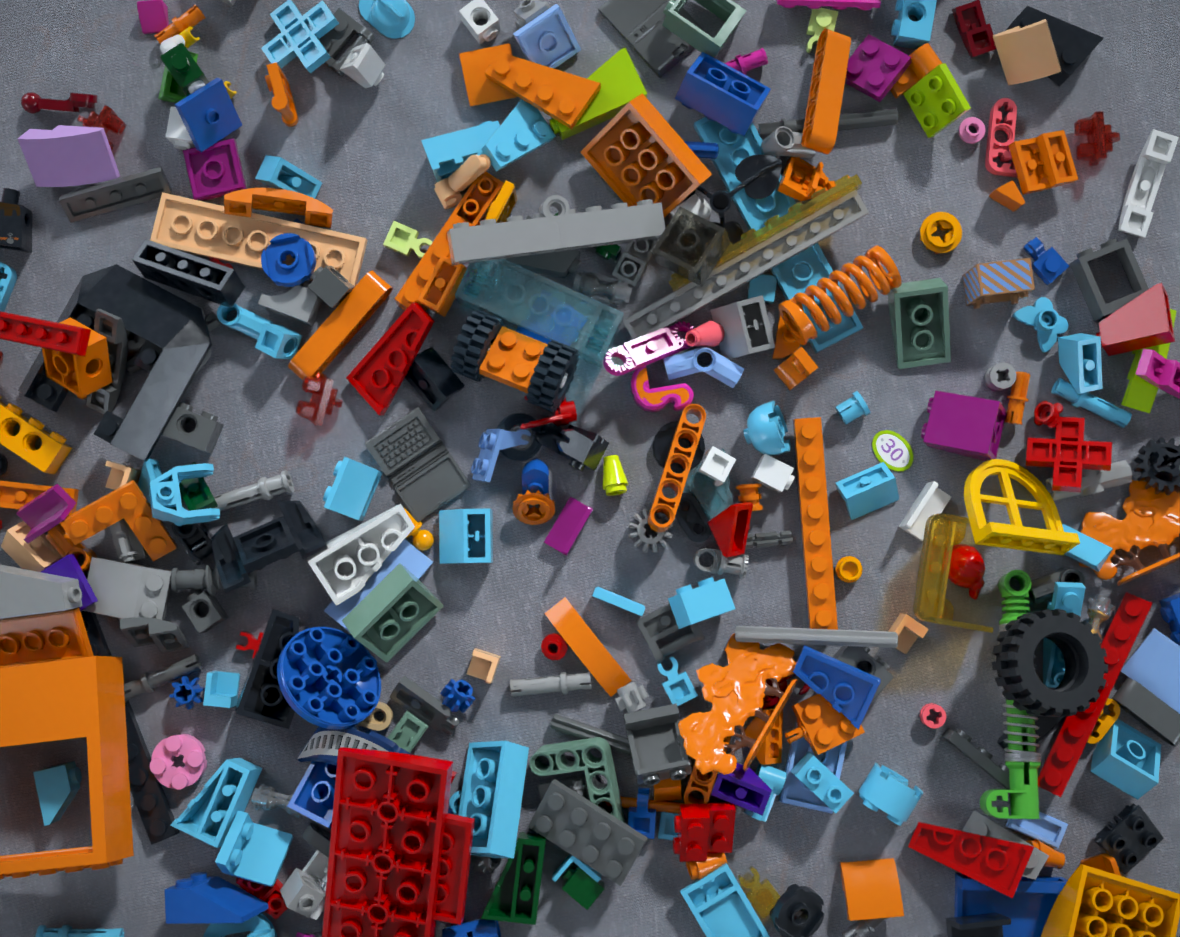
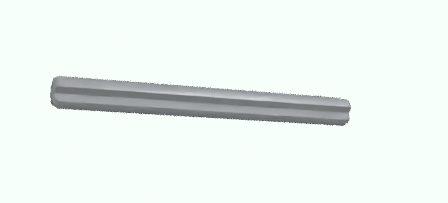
M737 626L735 629V640L737 642L896 648L898 645V634L887 631Z

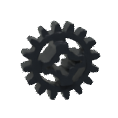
M1160 437L1156 443L1151 439L1146 446L1143 445L1138 450L1139 454L1134 458V461L1139 464L1133 470L1134 472H1141V476L1137 480H1145L1147 482L1145 489H1149L1151 486L1155 487V494H1159L1162 490L1165 491L1166 495H1170L1174 490L1177 493L1180 492V444L1178 446L1174 445V438H1171L1167 443H1165L1163 437Z

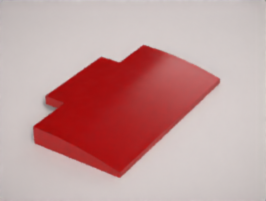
M339 748L322 937H435L436 920L458 925L462 924L465 912L475 818L448 813L453 761L396 752Z

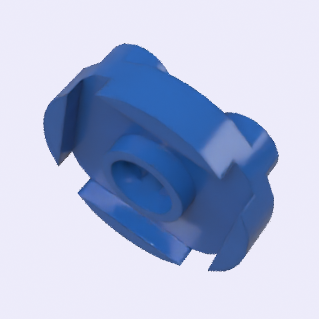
M294 233L280 234L270 241L271 244L266 250H263L261 255L262 268L275 285L294 287L311 279L310 277L316 267V254L311 244L307 240L300 238L299 235ZM287 255H291L292 258H295V261L288 266L287 264H282V261L287 259Z

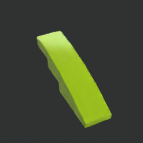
M1170 309L1174 328L1176 310ZM1170 343L1144 349L1154 350L1167 359ZM1143 349L1132 351V354H1135L1127 376V380L1130 381L1121 405L1150 413L1158 388L1135 374Z

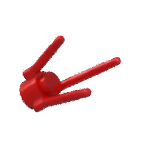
M565 397L557 411L552 412L553 416L522 424L520 428H533L548 423L560 426L569 424V422L577 421L574 401L566 402Z

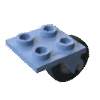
M515 413L505 417L499 423L497 429H487L486 433L483 432L478 447L481 448L479 457L474 459L471 467L472 479L482 482L491 481L499 451L505 457L514 461H524L535 456L542 445L535 441L532 431L541 432L542 428L536 426L521 429L520 425L536 421V419L528 414Z

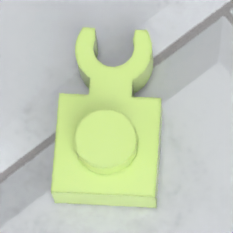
M825 8L812 9L806 34L813 37L808 41L806 52L810 53L812 45L817 44L819 36L825 28L834 31L838 11Z
M393 221L383 245L409 257L411 250L415 251L416 255L422 259L425 253L420 251L421 247L424 245L430 247L432 241L427 238L417 239L419 234L417 230Z

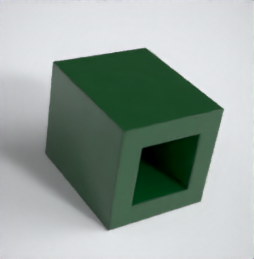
M571 865L562 876L564 880L562 890L586 910L590 908L605 889L603 881L600 880L597 883L578 865L576 867Z

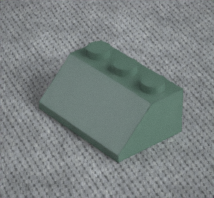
M399 563L342 622L357 641L387 663L444 605L416 576Z

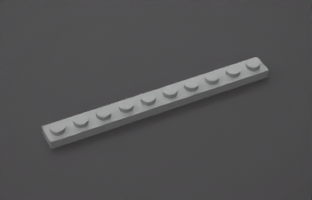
M854 190L623 320V323L633 340L667 326L669 327L868 215L869 211L858 192Z

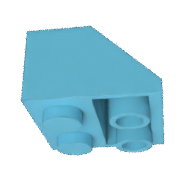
M344 457L343 461H338L334 469L333 476H336L333 486H328L325 491L323 501L326 503L324 508L363 521L383 472Z
M492 509L439 510L440 564L493 563Z

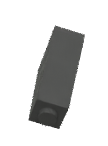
M577 249L498 259L499 264L503 267L566 278L569 273L573 275L581 264L579 260L580 251Z

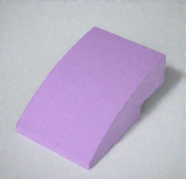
M58 125L53 130L29 129L18 138L36 187L86 185L117 179L120 176L104 128Z

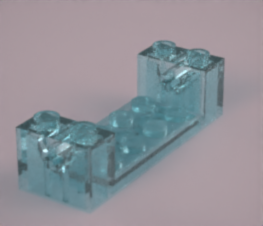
M505 259L469 263L455 293L459 304L474 311L480 310L484 312L485 310L551 341L555 340L575 348L579 352L578 358L601 368L604 357L608 350H610L624 318V313Z

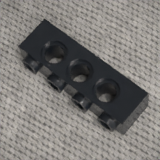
M145 239L132 258V261L144 278L229 308L234 306L245 288L234 269Z

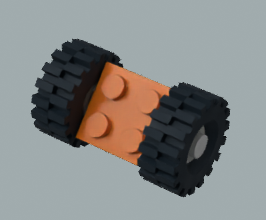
M480 310L473 311L471 316H468L466 319V324H463L462 332L457 337V344L454 345V354L451 357V361H453L451 363L452 371L477 382L486 376L528 393V403L551 412H556L557 408L561 405V401L565 399L570 383L573 381V375L579 361V350L555 340L550 341L548 344L503 327L504 322L500 318Z

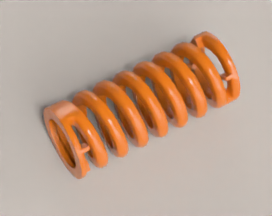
M876 245L867 250L865 256H857L853 264H844L841 271L835 270L831 272L829 279H819L817 286H808L805 294L801 292L795 294L792 299L780 303L778 308L785 325L793 337L801 345H806L809 338H817V331L811 320L804 313L802 303L808 308L819 329L827 332L830 329L829 322L815 303L814 296L820 300L828 318L838 325L841 323L842 317L834 302L827 295L826 288L831 291L841 312L846 317H851L854 314L851 302L857 309L863 310L866 307L863 295L870 302H876L878 300L876 289L881 294L887 295L893 288H899L902 280L890 255L881 246ZM881 263H882V264L886 267V269L889 271L888 273L885 272V270L883 269ZM862 266L867 269L870 279L862 271ZM850 273L854 275L859 288L850 278ZM838 281H840L843 284L848 297L838 286ZM792 319H793V321L795 322V324H796V326H797L799 332L796 330V328H795V326H794V324H793V322H792Z

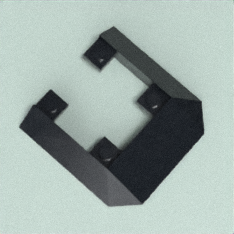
M115 264L84 275L81 278L57 323L71 317L94 330L96 310L102 309L122 318L125 329L146 339L134 364L150 372L125 418L123 419L112 412L106 411L94 435L107 441L110 445L147 462L211 348L212 342L203 309ZM42 349L18 389L24 397L30 398L54 412L58 411L69 391L47 377Z

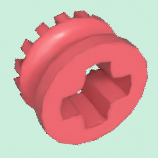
M929 703L922 707L919 717L924 725L935 729L940 728L945 723L946 712L941 706ZM930 709L939 712V716L936 717L937 722L927 720L926 716L930 715Z

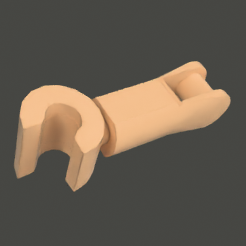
M486 154L479 156L471 155L448 178L434 184V190L444 209L456 206L462 199L460 191L466 189L477 177L489 169L491 161Z

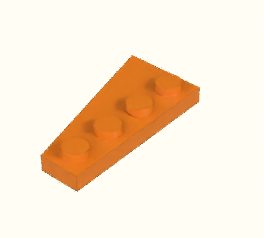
M502 52L498 53L485 71L488 79L571 130L601 89V83Z

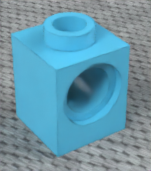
M264 323L255 348L277 359H292L296 355L303 335L283 325Z

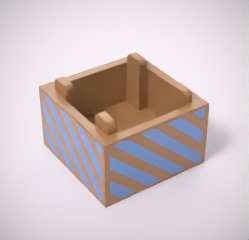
M1031 258L976 264L962 275L966 305H973L974 309H979L980 304L1011 301L1012 305H1016L1019 299L1027 298L1028 294L1035 290Z

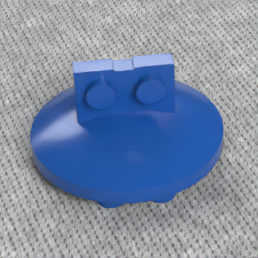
M313 627L296 634L281 651L277 664V678L281 692L290 707L306 721L326 729H347L364 721L377 706L381 694V677L377 661L365 646L352 635L330 627Z

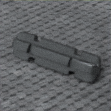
M780 531L778 534L777 532L756 533L755 536L748 534L745 549L753 548V546L761 548L778 546V544H781V546L791 545L793 543L792 532Z

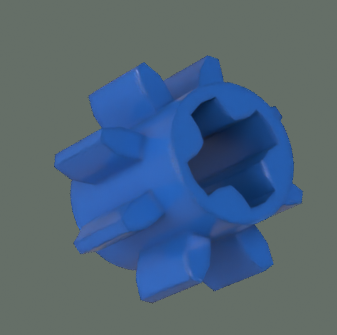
M186 675L181 678L182 684L179 682L172 683L175 689L174 693L170 694L169 697H174L177 701L175 707L186 704V708L189 710L194 707L193 701L196 703L203 702L200 695L205 690V687H200L198 684L200 678H194L192 681H189V677ZM191 689L192 695H184V690Z
M451 679L440 692L444 696L442 704L449 707L451 712L460 710L462 713H465L475 701V697L471 696L473 688L464 680L455 682Z

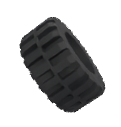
M1047 609L1018 616L1017 620H1012L1005 626L1007 631H1001L997 637V641L1000 644L993 648L992 654L996 655V662H992V668L997 670L998 677L995 678L997 685L1004 688L1002 694L1007 700H1014V707L1020 711L1026 710V713L1032 716L1064 717L1076 715L1077 712H1083L1090 707V702H1096L1100 697L1098 689H1104L1106 684L1103 676L1104 673H1108V664L1104 663V657H1107L1105 648L1101 649L1099 644L1102 642L1098 633L1093 634L1091 632L1093 627L1087 621L1080 622V616L1074 613H1067L1065 610ZM1044 637L1058 646L1065 661L1064 677L1054 690L1042 683L1034 668V652L1038 643Z

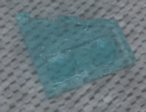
M700 463L689 471L685 485L696 498L707 518L711 520L733 505L732 493L729 489L730 479L728 474L725 482L717 487L713 484L714 479L699 472L702 465Z

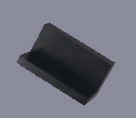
M433 347L416 355L405 376L406 380L433 411L441 408L450 396L459 392L465 386Z
M999 913L946 918L947 936L1003 937L1002 925H1011V918Z

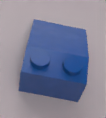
M206 872L193 873L190 875V878L175 881L176 885L164 889L166 924L243 923L269 909L267 902L218 876H207Z

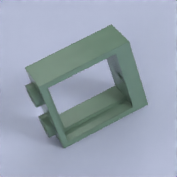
M670 0L663 11L666 17L662 26L701 53L704 52L713 58L718 55L746 13L744 8L732 0H694L725 21V24L715 38H713L678 14L688 0Z

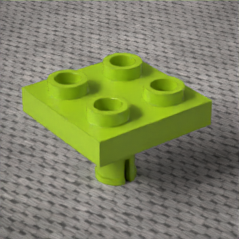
M946 63L938 65L903 93L928 138L937 135L971 109Z

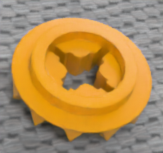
M935 212L929 215L919 229L920 240L923 241L926 249L934 251L935 254L950 252L958 246L962 238V228L959 221L953 215L946 212ZM937 226L942 231L950 230L943 236V240L939 236H931L937 231Z

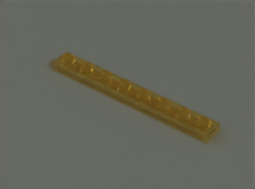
M857 174L851 178L849 175L841 177L835 182V187L828 191L823 188L811 195L812 200L802 204V202L794 204L787 209L789 213L780 218L778 215L771 217L764 222L765 227L758 231L753 228L742 234V240L732 244V242H728L717 249L719 253L710 258L708 255L701 257L694 262L696 266L687 271L683 268L671 275L672 280L668 281L673 292L848 193L859 190L862 185L860 178Z

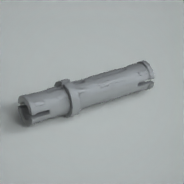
M561 672L557 676L510 680L511 696L561 691L562 694H568V691L592 689L590 672L577 674Z

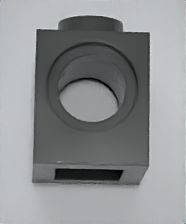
M333 266L319 267L310 277L313 281L308 286L331 308L337 307L354 288Z
M198 590L187 597L188 603L182 606L198 633L208 632L229 618L216 597L210 596L208 591L202 592ZM203 602L209 607V613L206 617L199 613V607Z

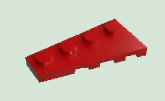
M417 302L411 303L346 377L379 416L385 415L435 322Z
M918 822L908 845L909 848L1011 898L1015 895L1034 849V846L923 822Z

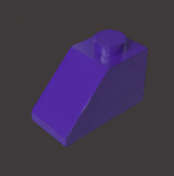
M737 763L733 773L723 775L719 772L711 795L763 816L772 790L751 768L744 771L743 765Z

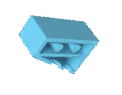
M486 121L479 126L421 140L437 182L448 178L471 155L479 156L484 154L481 149L500 127L499 122Z
M240 757L227 759L204 785L203 790L195 799L190 801L185 811L170 826L216 848L222 847L237 811H245L263 768Z

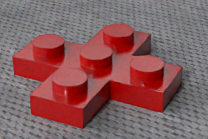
M1059 417L1055 439H1027L1026 466L1054 467L1052 491L1081 493L1082 469L1111 470L1112 442L1084 441L1085 418Z

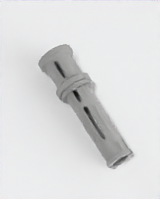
M284 470L280 475L271 478L262 477L258 480V483L213 496L218 504L214 509L223 511L262 498L264 500H271L273 496L284 492L293 493L294 486L291 476L287 470Z

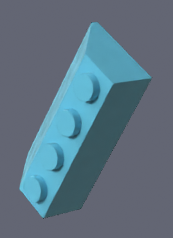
M509 741L469 743L458 815L475 818L471 855L514 859L528 760V747Z

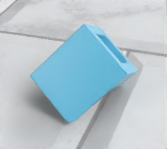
M222 671L208 672L203 705L224 708L236 706L240 674Z

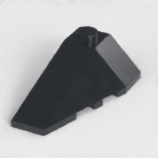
M272 609L235 708L236 714L286 729L290 728L295 711L287 703L281 692L277 678V664L285 645L292 637L299 633L298 616Z

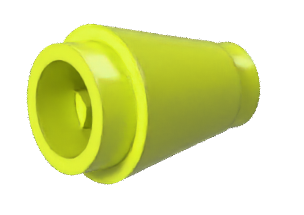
M610 455L604 457L603 490H606V495L615 496L626 493V486L629 484L619 456Z

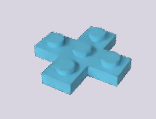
M287 0L270 13V16L281 31L280 34L261 48L271 63L277 62L279 67L283 68L298 56L304 67L312 73L331 58L319 39L337 26L339 22L323 0L304 15L300 13L292 0Z

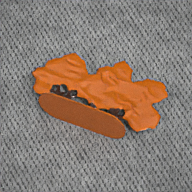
M1132 480L1129 485L1130 496L1125 498L1122 507L1127 514L1123 520L1113 518L1104 512H1088L1085 514L1082 522L1083 529L1080 532L1113 548L1100 571L1092 569L1098 578L1103 580L1113 578L1117 573L1119 565L1133 567L1134 573L1117 582V586H1120L1180 560V553L1170 556L1167 551V546L1172 543L1174 538L1180 537V492L1177 493L1174 490L1170 495H1166L1165 491L1155 494L1154 487L1151 486L1149 489H1145L1147 482ZM1151 545L1158 547L1164 560L1148 567L1144 566L1139 560L1141 550ZM1134 546L1137 548L1135 555L1131 551ZM1117 549L1124 550L1129 553L1132 559L1129 560L1128 556L1122 559L1115 554V551ZM1115 558L1118 563L1113 564L1110 559ZM1079 562V566L1090 568Z
M734 633L731 635L725 648L728 666L722 667L711 663L696 670L699 681L704 684L702 688L703 697L712 703V710L705 713H692L679 721L678 727L680 735L684 739L683 746L686 754L696 760V769L700 770L701 774L704 775L713 770L723 775L733 773L737 764L734 752L747 746L750 748V752L744 762L743 770L746 771L749 768L797 683V679L792 680L785 692L780 690L778 684L782 677L794 674L793 669L796 665V661L793 658L794 650L780 643L773 644L762 650L758 642H737ZM766 679H770L773 682L772 687L765 683ZM765 695L780 698L771 716L762 711ZM750 716H757L766 722L757 739L746 736L744 731V723ZM736 727L740 728L741 734L735 732ZM735 736L741 738V741L736 740L735 744L723 743L725 737ZM730 748L732 751L730 754H726L724 749Z

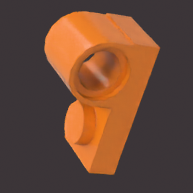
M929 43L922 45L909 55L912 63L890 89L896 99L938 65L943 64Z
M801 346L788 359L776 367L774 372L786 387L792 390L819 367Z

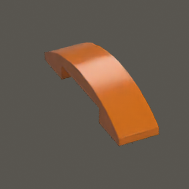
M249 188L224 195V214L251 217L252 209L304 215L305 225L331 228L333 209L321 201L302 193L278 188Z
M566 597L544 613L610 697L617 693V689L632 681Z

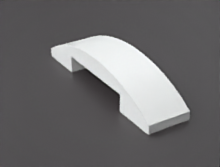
M1155 129L1151 131L1139 156L1127 189L1118 231L1140 238L1146 237L1153 216L1151 209L1166 164L1171 162L1179 137Z

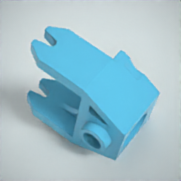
M203 463L176 466L152 480L149 486L152 518L173 522L177 526L211 522L220 519V509L209 508L191 511L184 509L180 496L179 484L182 480L213 475V464Z

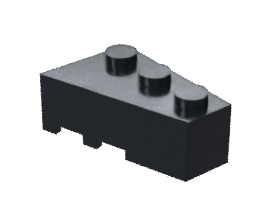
M1026 6L1006 30L1017 26L1022 28L1044 19L1047 20L1061 67V72L1047 77L1060 87L1104 37Z

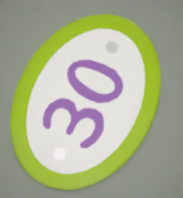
M882 430L875 434L872 447L875 456L881 463L884 462L889 469L894 471H905L911 467L913 451L905 438L890 430Z

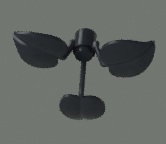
M770 155L749 156L743 159L735 170V176L741 184L729 193L724 190H718L712 194L701 186L696 189L710 198L711 208L719 213L720 223L711 222L707 224L700 235L702 250L718 267L737 257L744 242V233L740 224L735 221L725 223L724 212L731 206V197L742 188H745L746 194L754 199H763L770 196L778 185L783 166L782 160ZM696 190L693 193H691L684 201H686L688 198L694 195Z

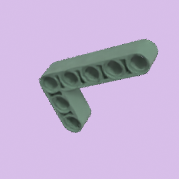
M594 737L543 745L533 754L529 761L530 768L538 776L584 770L590 801L626 824L611 748L605 739ZM590 748L599 749L602 757L593 756ZM565 752L573 753L576 761H569L565 757ZM539 756L547 757L550 765L542 764ZM596 775L605 776L607 783L602 784L598 782ZM601 802H609L613 809L607 810L603 808Z

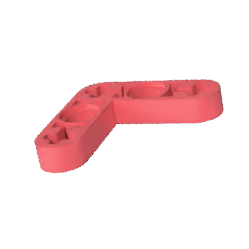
M1009 98L999 99L991 108L985 167L991 174L1018 178L1013 160L1011 164L1003 163L1000 167H997V163L993 162L997 156L1000 157L1001 162H1009L1012 159L1009 145L1014 142L1017 106ZM1004 106L1005 111L1009 113L1004 117L1003 123L998 124L1002 120V112L998 110ZM998 130L1004 131L1007 134V142H998L994 136L995 132Z

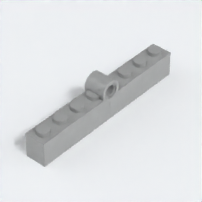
M553 195L540 205L538 213L533 215V219L523 220L522 216H512L506 218L507 222L496 223V219H487L480 221L478 226H469V222L453 224V229H449L447 232L452 265L659 239L666 235L662 203L653 204V200L649 199L638 201L637 206L627 207V203H617L611 205L612 209L602 210L601 206H592L585 208L586 212L576 213L575 209L569 208L565 198ZM550 206H553L558 210V216H554L550 213Z

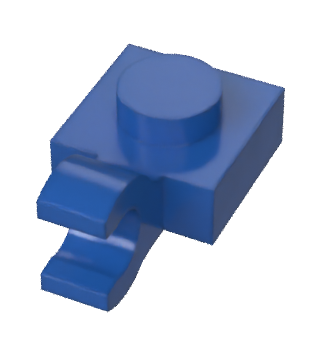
M1037 237L1023 246L1024 250L1035 260L1031 264L1032 269L1046 285L1052 283L1069 267L1053 247L1045 251L1043 243Z
M639 787L637 807H629L628 825L647 838L654 839L656 809L648 808L649 788Z

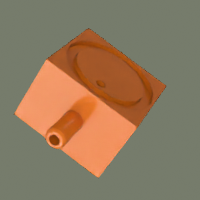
M71 317L62 322H59L62 324L90 329L89 327L81 324L80 322L72 319ZM90 329L91 333L85 357L42 348L47 377L75 393L79 399H85L87 395L113 382L107 339Z

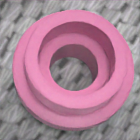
M976 117L966 118L959 126V136L966 143H977L985 135V125ZM969 126L975 127L977 132L971 133Z

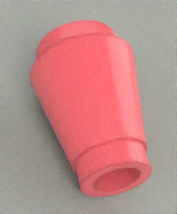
M708 321L688 331L685 335V340L691 347H716L724 339V329L721 324Z

